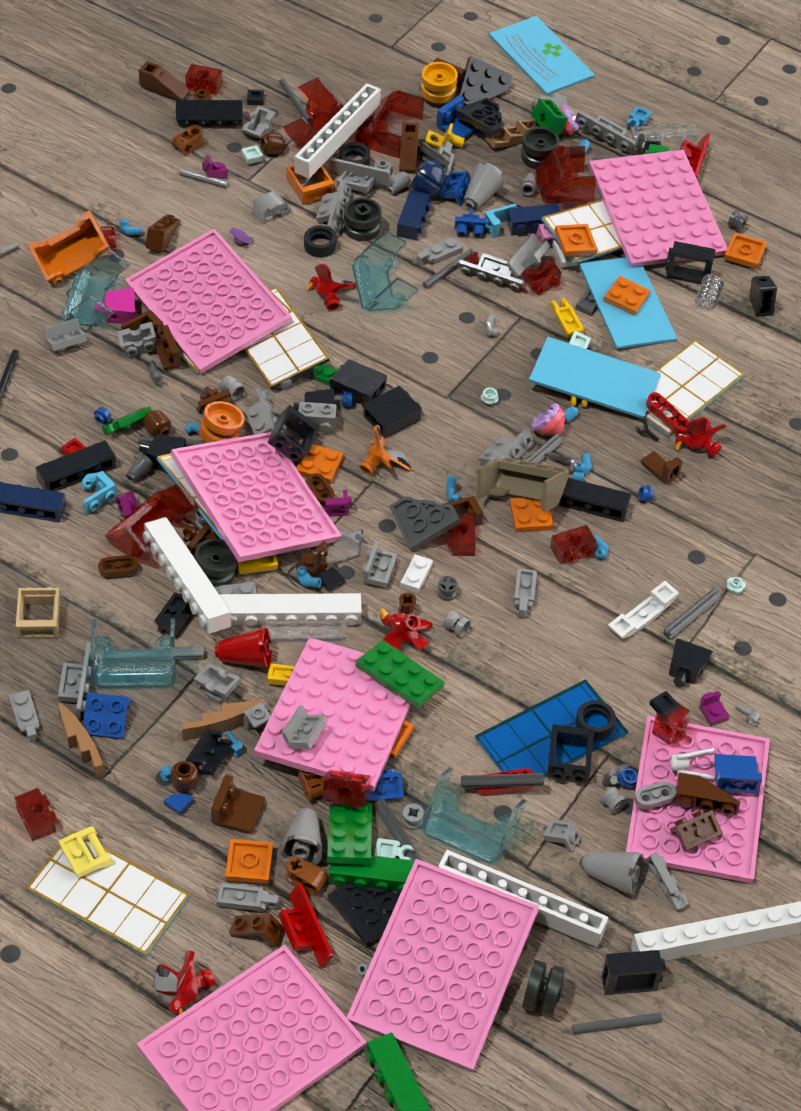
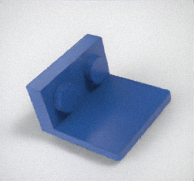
M457 96L437 110L436 126L442 130L447 131L451 123L453 124L452 133L462 138H466L477 130L473 125L462 121L454 115L457 108L464 106V98L462 96Z
M87 692L83 727L89 735L123 738L127 708L131 706L132 698Z
M715 754V783L718 788L725 792L758 794L762 783V773H757L755 756Z

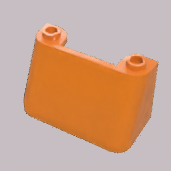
M90 210L82 214V221L78 219L76 221L77 224L48 240L42 239L43 243L38 244L34 240L27 244L48 283L58 284L63 280L62 278L99 258L103 259L109 255L111 248Z

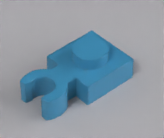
M637 106L630 114L626 128L633 125L634 131H637L639 124L644 126L650 119L652 112Z

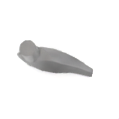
M152 360L149 367L151 379L155 384L161 386L162 373L157 369Z
M546 454L550 458L569 465L570 474L576 471L575 465L577 463L579 465L581 462L570 456Z
M624 764L611 769L604 776L602 785L616 784L619 779L618 773L626 768H631V765Z

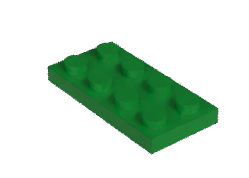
M383 640L356 660L355 666L417 709L444 687L445 682Z
M330 801L327 863L371 865L372 803Z

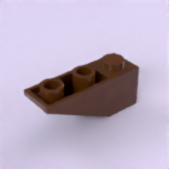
M146 61L139 69V85L177 100H184L190 93V90L160 65Z
M402 122L399 171L416 172L419 123Z
M167 214L148 227L145 248L160 252L164 251L168 247L181 219Z
M679 772L674 805L684 808L704 809L707 812L713 810V812L737 816L740 806L739 800L699 775Z

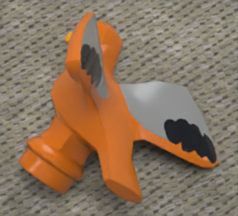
M375 425L373 430L376 438L370 442L372 446L368 449L369 456L367 459L362 460V463L359 465L360 469L364 473L372 475L379 463H385L391 469L389 461H392L405 470L411 471V465L402 452L384 449L386 440L381 436L380 426Z

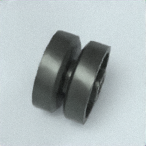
M546 127L528 129L522 139V161L529 167L536 169H545L554 165L558 156L559 136L555 131Z
M363 197L347 202L344 207L343 230L345 234L357 241H368L377 237L381 231L382 208L379 203L373 199Z
M213 538L201 542L196 548L194 557L213 587L230 585L234 580L238 561L225 540Z
M534 960L522 1008L534 1011L540 998L542 999L541 1013L553 1017L564 985L562 981L565 968L554 965L550 970L548 978H546V963Z

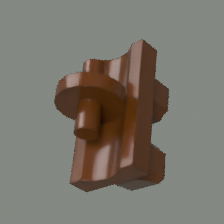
M209 386L205 387L204 394L200 395L201 401H198V407L196 408L198 414L204 413L206 406L212 402L222 401L230 403L229 390L227 389L219 393L217 389L211 390Z
M208 523L198 533L199 528L197 526H193V528L186 526L183 529L185 536L183 541L188 542L190 540L187 548L194 556L196 548L201 541L217 538L210 530L211 526Z

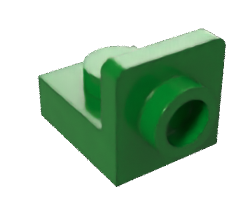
M325 360L312 366L313 379L330 386L329 380L338 370L325 365Z

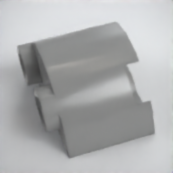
M258 106L251 113L250 122L248 121L243 125L242 132L261 139L266 133H271L273 127H270L273 118H276V112Z
M274 190L261 197H256L253 201L252 213L262 224L273 220L277 214L284 216L292 212L291 207Z
M152 322L141 324L137 330H130L128 328L117 332L120 346L129 357L151 352L155 349L156 336Z
M210 663L193 678L197 686L200 684L207 691L205 695L217 702L226 699L241 683V679L236 674L229 673L226 675L223 668L216 667Z

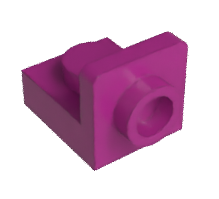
M205 155V161L202 162V170L205 171L208 178L228 177V170L225 164L220 162L213 163L210 156Z
M347 489L343 490V498L325 499V512L329 517L349 515V508H352V497L348 496Z
M133 491L115 496L120 515L127 516L133 514L132 511L138 509Z
M720 691L708 692L701 697L699 709L710 727L729 720L730 715L720 702Z

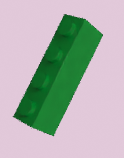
M371 855V865L330 863L328 884L337 887L344 884H353L354 887L367 889V887H375L389 892L402 891L415 861Z
M388 1033L367 1042V1051L364 1052L367 1063L373 1065L375 1069V1079L378 1085L382 1084L385 1090L383 1094L387 1104H392L394 1111H431L393 1033Z

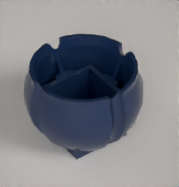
M427 158L419 169L420 174L414 177L409 188L414 191L428 193L430 197L436 196L447 179L443 167L437 161Z

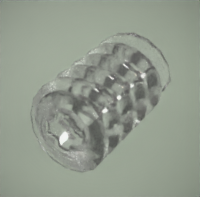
M712 274L703 276L695 299V306L700 311H708L717 306L724 286V281L720 277Z

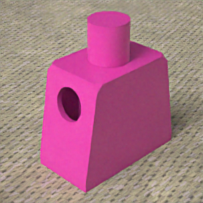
M134 288L107 291L105 293L106 302H95V313H106V321L108 323L124 324L135 318Z

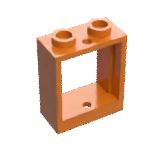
M294 165L286 167V180L303 205L319 201L327 193H334V182L323 165L313 174L317 176L320 183L302 187L298 179L304 178V176L295 173Z

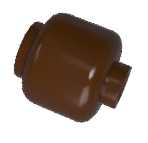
M266 133L260 140V147L267 155H280L283 149L286 148V140L283 139L280 133Z
M151 410L145 415L143 426L152 437H155L157 434L168 435L171 421L162 411Z
M190 761L177 762L171 769V783L177 791L189 792L196 788L198 784V769Z

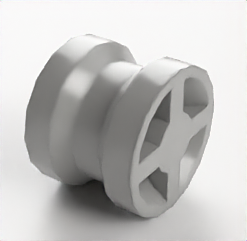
M612 787L602 795L600 801L603 805H607L609 807L608 810L614 814L625 806L627 799L619 794V790L616 787Z
M413 803L404 807L402 824L406 829L418 830L422 826L423 808Z

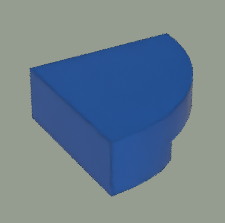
M174 794L164 800V805L178 815H181L194 802V798L187 794Z

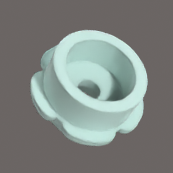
M486 388L481 395V400L488 405L496 403L499 400L498 393L494 388Z
M739 577L729 578L726 582L728 592L733 595L740 594L746 586L745 582Z

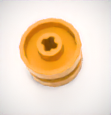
M434 62L426 65L422 70L421 94L423 98L440 104L451 101L456 95L458 74L456 69L444 62Z

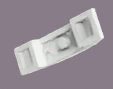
M664 581L651 591L650 597L628 614L624 615L622 613L609 623L608 627L621 639L627 638L656 619L677 598L679 592Z

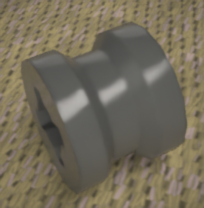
M735 210L728 220V226L735 227L737 231L741 232L747 224L748 216L740 215Z
M444 576L439 579L437 594L440 599L451 601L456 597L457 580L451 576Z

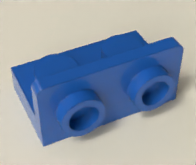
M468 171L451 172L438 192L440 199L455 198L458 205H462L471 179Z
M396 769L383 770L384 774H381L374 792L360 788L361 802L404 798L402 773H396Z

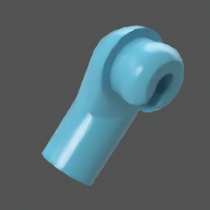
M97 473L87 474L81 482V487L84 490L89 491L97 482Z

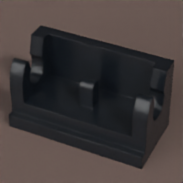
M174 592L154 621L162 635L166 630L170 638L176 640L193 614L188 602L185 603L182 594Z
M206 729L187 757L186 761L196 765L198 774L213 775L233 745L231 740L220 738L223 737V732Z

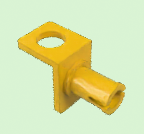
M450 123L444 136L428 130L425 142L439 148L446 141H449L461 148L465 138L453 134L451 131L453 124ZM430 137H436L438 139V142L432 141Z

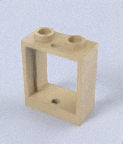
M18 588L17 639L58 638L60 615L59 588ZM25 604H54L53 620H24Z

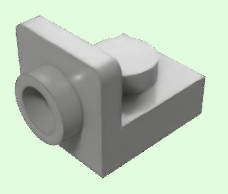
M262 702L244 711L243 725L247 731L252 728H258L269 721L271 715Z
M551 819L543 835L546 841L565 844L568 851H573L580 839V834L574 822Z

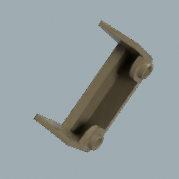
M499 458L478 468L476 498L480 499L489 494L492 495V498L500 499L504 495L513 494L540 500L539 503L542 505V511L546 512L559 504L568 480L569 470L515 458Z

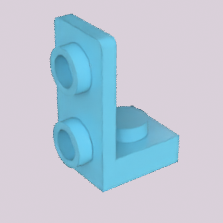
M516 204L485 212L486 229L493 238L499 236L501 222L507 221L508 209L517 208Z
M103 471L96 474L98 492L83 500V510L86 515L111 502L117 496L116 484Z

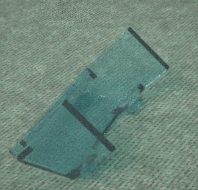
M387 230L360 253L352 264L360 304L367 311L398 309L419 291L417 287L398 277L390 282L388 272L396 266L395 254L407 243Z
M106 248L86 264L74 279L61 314V319L68 321L77 318L80 325L90 327L101 326L114 312L101 303L104 302L105 293L110 288L116 287L119 282V274L127 269L130 263L111 249Z
M171 618L170 635L160 636L156 640L155 649L116 650L114 641L111 638L97 635V619H92L91 652L94 684L102 689L166 688L174 685L176 681L175 618Z
M449 767L439 775L422 823L423 832L435 840L487 863H495L502 857L512 839L527 801L521 800L513 808L511 816H500L495 826L457 810L459 797L456 792L447 788L453 772V768Z

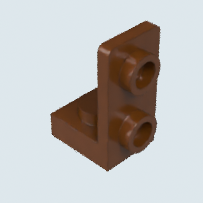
M149 310L122 324L121 330L128 328L130 330H137L141 324L152 322L155 335L159 338V335L162 334L161 326H163V321L152 310Z
M653 451L641 459V463L665 484L680 476L683 461L678 456L673 460L665 461Z
M475 496L443 504L452 505L458 515L466 513L467 518L472 520L474 526L482 525L483 511Z
M322 541L315 550L314 555L305 552L296 564V570L298 567L304 566L307 568L310 576L314 578L325 572L328 566L326 562L328 555L327 542Z
M272 914L235 916L229 934L232 937L260 935L270 947H278L284 928Z

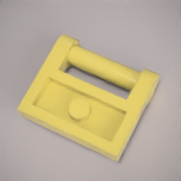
M93 826L58 841L77 878L101 867L106 868L113 863L111 856L106 854L98 840L97 832ZM83 840L90 841L99 858L93 859Z

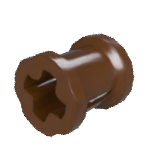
M412 593L401 594L399 597L400 606L398 613L403 615L415 614L416 596Z

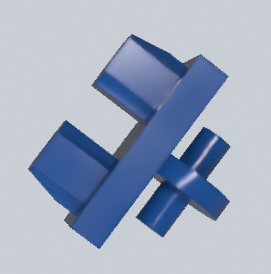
M473 209L469 210V214H462V217L455 216L454 229H456L457 236H466L467 230H473L474 237H482L486 228V218H479V215L473 214Z

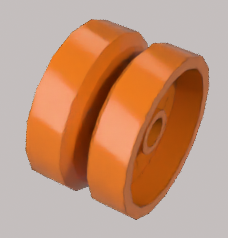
M222 401L212 402L204 410L203 419L199 425V435L206 443L239 438L244 424V415L235 405Z

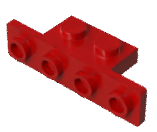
M710 133L703 136L697 146L685 139L680 147V150H684L696 179L700 175L699 169L703 165L702 159L707 153L705 150L710 144Z
M297 883L289 894L294 909H283L278 916L293 951L313 950L320 968L325 967L333 957V952L318 921L315 910L310 903L307 892L302 883Z

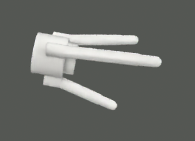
M705 749L686 754L670 755L671 770L677 771V775H679V772L714 780L715 776L686 771L685 768H689V758L712 753L715 749Z

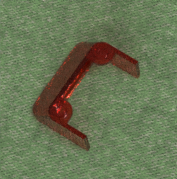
M319 76L298 87L308 99L306 110L313 117L311 124L304 117H301L282 128L295 142L296 146L301 149L344 107Z
M396 90L380 100V106L363 122L355 135V142L366 145L369 150L399 159L401 136L387 132L388 124L385 121L391 111L422 120L424 98Z
M557 146L536 167L535 176L543 202L548 204L594 202L596 177H578L576 173L584 172L585 146Z
M178 483L151 495L132 511L133 514L127 515L104 536L108 542L126 555L134 556L137 559L147 552V543L143 539V532H145L144 523L166 517L170 524L174 522L179 524L186 519L185 514L199 507L183 485Z

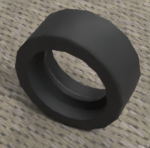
M351 142L339 149L340 160L370 166L371 152L366 145ZM349 155H358L363 158L360 160H350L346 157Z
M318 225L309 228L305 232L304 248L309 255L322 258L335 252L337 235L332 228ZM324 238L330 242L319 245L312 243L311 240Z
M590 700L585 702L578 709L575 722L576 727L593 729V741L606 739L612 734L615 726V711L603 701ZM590 713H597L604 716L608 723L606 726L595 728L585 723L584 716Z

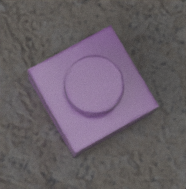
M232 227L229 232L234 236L233 239L240 244H243V242L251 244L253 240L250 235L241 229Z

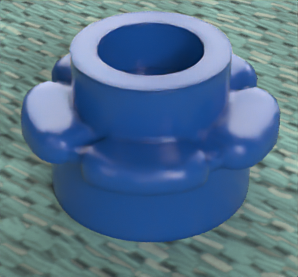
M346 391L344 394H341V405H345V409L353 407V394Z
M99 407V409L94 411V418L98 423L110 422L111 413L106 408Z
M649 485L641 486L638 492L639 501H644L646 504L654 496V491Z
M626 768L618 773V781L624 787L633 788L635 783H637L638 775L633 769Z

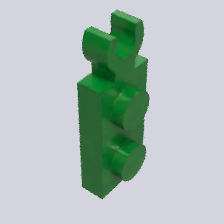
M150 406L138 409L102 426L104 434H108L119 428L122 430L132 427L131 423L138 421V423L143 422L145 415L152 409Z

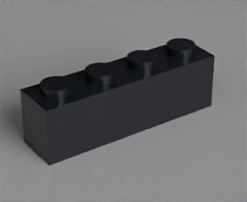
M176 100V121L184 125L190 124L189 121H196L198 125H205L206 121L213 122L214 125H222L223 122H229L230 125H239V122H243V101Z
M104 440L36 466L37 480L44 490L58 491L81 482L87 474L101 471L107 472L116 468V458L112 449Z
M568 477L558 506L624 522L629 508L631 493Z

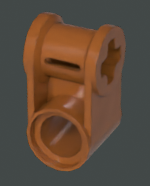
M192 125L183 132L176 134L171 141L172 146L180 149L183 155H188L203 145L202 128L198 125Z
M299 769L298 779L309 802L318 796L330 794L327 781L323 776L313 773L307 774L305 773L306 771Z
M292 857L287 861L285 873L287 882L295 886L297 883H302L307 893L317 895L328 878L327 872L300 857Z

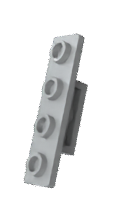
M578 111L575 123L629 154L633 152L635 141L626 136L628 130L601 115L594 119L584 112Z
M336 158L329 159L330 172L341 175L337 180L338 186L340 181L344 180L350 189L368 193L375 183L386 186L392 184L389 170Z
M344 180L340 181L337 192L327 193L322 196L316 216L319 224L328 221L327 227L332 228L337 237H339L344 219V207L349 202L351 189Z
M534 233L530 235L507 262L509 270L518 277L527 267L531 265L534 267L541 262L540 259L547 255L546 251L550 247L547 240L541 243Z
M482 253L478 265L460 259L458 261L459 268L465 273H475L482 279L489 278L497 284L502 285L504 283L515 290L525 289L523 280L511 277L513 273L509 270L507 266L508 261Z
M257 387L255 390L260 401L245 410L254 435L272 432L278 419L275 416V413H277L276 409L270 403V395L266 390L262 391Z
M524 429L514 439L498 438L492 446L487 448L478 457L480 464L486 465L504 457L519 459L534 445L529 429Z
M91 642L86 643L83 665L63 662L58 701L77 703L76 718L79 720L81 712L85 713L86 700H83L84 695L87 696L89 691V683H86V678H91L92 667L88 665L89 662H93L94 658Z

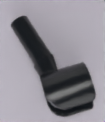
M640 421L644 424V429L640 430L636 427V430L648 434L657 442L660 438L648 429L646 422Z

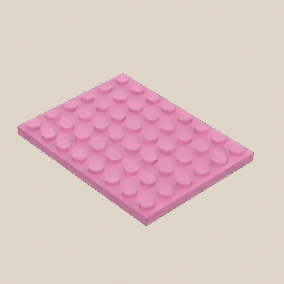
M684 150L589 161L588 167L630 268L666 263L667 260H670V258H667L669 247L673 248L674 241L716 249L715 256L725 255L727 246ZM675 257V262H676V261H683V260H690V259H684V258Z
M215 228L125 279L126 285L129 288H134V294L148 311L152 310L163 321V326H169L176 345L200 374L292 321L288 311Z
M272 432L171 450V457L238 562L320 545L322 541L327 542V544L340 541L342 536L292 461L267 443Z
M309 637L254 749V756L374 792L411 704L355 666L356 660L365 653ZM299 706H304L308 715H325L328 720L311 749H289L282 735L283 729Z
M647 716L635 795L641 787L664 781L672 783L676 788L678 775L677 771L671 770L670 755L686 754L714 748L715 751L689 758V768H685V770L715 776V754L755 756L757 773H762V783L758 794L726 792L740 801L737 816L714 812L723 834L686 851L683 850L676 832L671 833L670 828L674 827V822L684 817L687 820L692 819V814L701 809L684 808L674 805V801L655 808L642 809L636 805L634 796L626 852H639L643 854L644 863H646V859L651 854L658 852L659 856H663L669 868L753 883L770 738ZM706 779L716 786L715 779Z
M416 859L350 1008L347 1019L353 1024L380 1035L392 1032L396 1041L473 1072L538 913L539 906Z
M283 945L137 1043L138 1050L186 1111H276L367 1046L366 1040L286 945Z

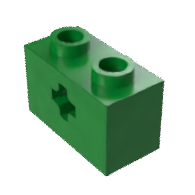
M539 98L531 113V116L538 125L555 131L557 135H560L568 120V117L551 99Z

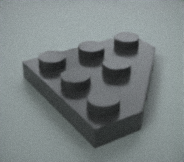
M405 496L389 506L411 552L462 523L455 508L450 504L442 505L434 501L415 500L412 497Z

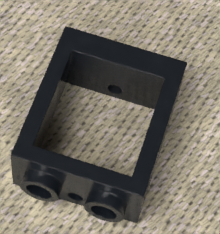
M674 241L673 248L669 247L667 258H670V260H667L665 270L668 271L667 278L708 286L716 249ZM675 257L705 262L704 271L674 265Z
M289 405L278 416L267 443L298 464L308 455L319 426ZM284 425L303 438L300 446L281 433Z
M553 724L547 777L555 780L564 779L578 783H588L591 771L593 729ZM556 743L586 747L585 766L554 762Z
M649 950L606 954L601 973L604 994L615 995L658 991L659 983L663 981L662 973L666 970L665 959L661 958L660 951Z

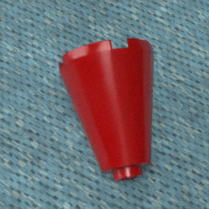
M259 628L219 641L218 645L215 646L216 658L219 657V660L222 662L260 668L270 667V663H272V650H269L271 637L268 628Z

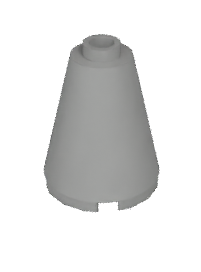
M482 162L475 166L463 199L468 209H478L505 184V178L503 179L501 176L503 173L496 166L490 163L484 165L481 164Z
M304 808L297 812L280 844L279 854L280 856L282 854L286 863L292 857H300L311 864L317 865L323 853L318 814L312 809Z
M589 852L587 856L583 857L582 868H584L586 874L628 895H635L641 881V879H638L639 873H643L644 867L643 854L639 852Z

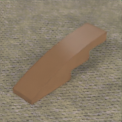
M534 119L517 120L515 126L503 127L502 133L495 136L486 135L485 140L494 149L522 143L523 135L528 129L541 126Z
M254 700L221 704V711L201 713L202 720L181 722L183 741L200 738L206 729L226 732L243 725L244 711L261 702L263 704V701Z
M58 704L59 716L69 749L78 747L82 763L91 761L95 777H103V764L88 732L64 704Z

